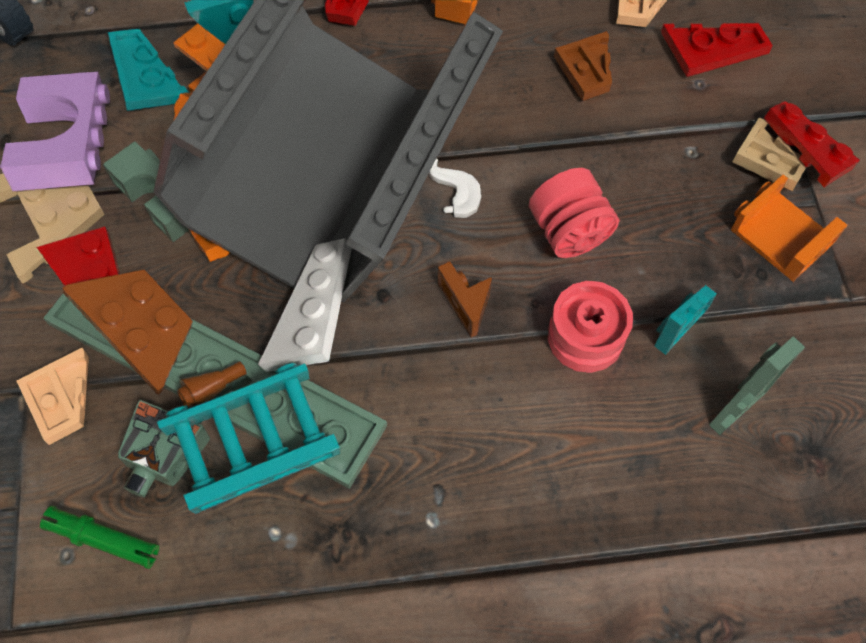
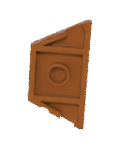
M145 270L64 286L62 288L63 294L159 395L165 387L166 380L177 361L181 347L193 324L191 318Z

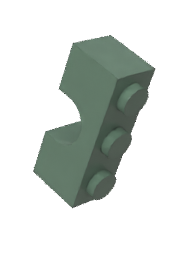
M134 141L103 164L112 183L131 202H134L146 193L154 192L160 160L151 149L144 150ZM156 195L144 204L152 222L172 242H175L189 231V228L183 226Z

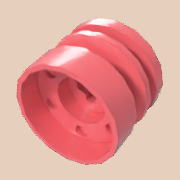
M573 168L558 173L545 181L529 200L528 207L541 229H545L544 235L557 257L571 258L589 252L607 240L618 227L620 220L617 214L611 208L608 199L602 197L603 192L588 169Z

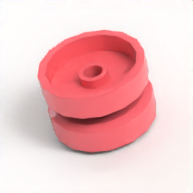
M584 281L572 284L561 292L553 307L548 328V343L552 354L563 365L575 371L593 373L607 369L617 361L632 329L633 312L628 300L616 288L603 282Z

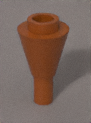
M239 361L220 372L213 371L180 379L181 388L177 389V393L183 405L188 406V409H190L191 407L211 401L227 387V384L246 375L247 372L242 362Z

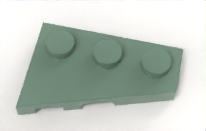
M794 336L782 347L775 342L759 358L760 361L749 371V376L737 387L740 391L709 426L721 435L771 389L803 351L805 346Z

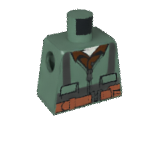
M139 400L118 452V458L128 468L133 470L123 488L134 495L145 498L154 480L174 486L189 467L176 432L166 436L158 427L157 421L165 419V414L169 411ZM195 424L191 428L201 452L209 442L210 437L202 425Z

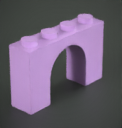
M98 72L21 77L16 100L27 123L72 121L75 123L66 132L54 138L5 144L0 168L12 191L94 185L96 170H100L101 167L99 147L104 146L102 126L107 124L105 105L110 103L108 86L102 84Z

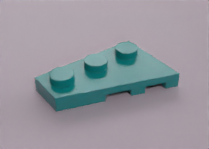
M139 28L108 32L127 111L175 104L180 93H189L185 86H181L175 79V74L170 67L164 65L156 49Z

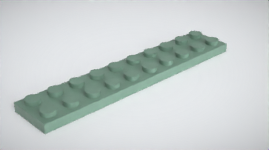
M64 294L61 295L43 318L48 325L136 372ZM191 319L193 321L191 330L181 347L180 354L171 369L164 388L178 395L177 389L181 388L180 379L213 371L220 372L239 361L244 365L247 374L227 384V387L214 399L276 374L275 371L265 372L258 365L262 355ZM309 380L303 381L300 384L320 433L324 432L326 437L334 434L340 447L339 455L310 466V468L350 489L385 431L387 421ZM286 389L264 397L283 447H288L289 451H293L304 446L303 440L306 438ZM250 403L228 411L233 426L265 443Z

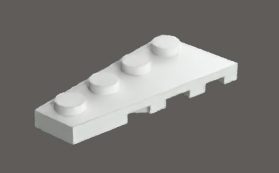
M346 238L315 245L258 365L265 372L275 371L290 363H296L299 366L304 363L310 365L329 361L352 247L345 244Z

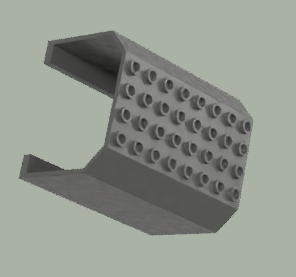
M255 0L168 128L153 193L183 226L295 289L315 245L346 238L345 244L352 247L341 299V302L344 303L385 258L503 33V30L474 11L464 25L432 86L427 90L412 87L314 25L302 6L306 0Z

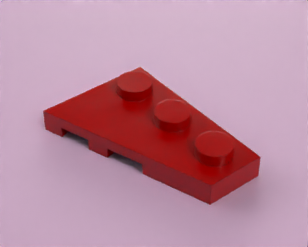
M702 23L690 24L689 28H675L674 24H663L661 34L686 77L769 54L773 46L759 23H722L720 28H703Z
M106 227L36 247L64 286L120 274L111 238Z

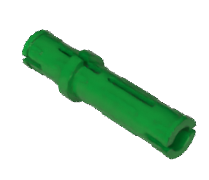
M53 505L49 506L43 515L53 518L58 522L45 519L40 521V529L69 538L70 543L73 545L82 546L85 544L144 566L146 569H150L156 559L144 555L142 552L150 555H158L160 548L158 544H153L95 523L94 518L88 515L79 517L58 509Z

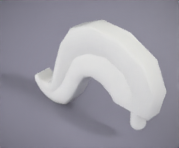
M436 159L429 172V176L433 181L453 187L456 190V195L452 199V206L444 207L443 211L445 213H454V217L467 218L476 213L481 202L480 184L473 175L466 172L438 167V159Z

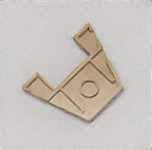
M0 174V203L18 195L40 237L6 254L22 283L29 281L34 276L32 272L43 262L48 264L36 247L82 234L105 215L89 185L12 191L5 175Z

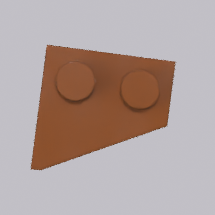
M607 31L555 48L553 57L582 101L610 91L612 76L609 70L611 59L610 53H608L609 34Z

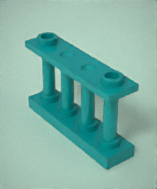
M296 363L284 365L275 371L276 375L190 409H188V406L172 409L165 414V419L157 421L159 429L166 436L176 432L194 480L193 492L184 495L189 511L197 514L340 454V447L335 435L332 434L326 437L324 432L320 433L301 387V382L310 379L305 363L299 366ZM283 389H286L306 438L303 440L304 446L293 451H289L288 447H283L264 398ZM248 403L251 405L269 452L266 456L268 461L254 467L251 462L247 463L228 414V411ZM213 418L232 466V469L229 471L231 476L217 482L215 478L209 477L191 428L192 425Z

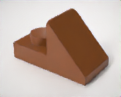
M449 261L438 267V285L472 338L478 334L490 296L492 278L490 277L469 287L462 271L457 272Z

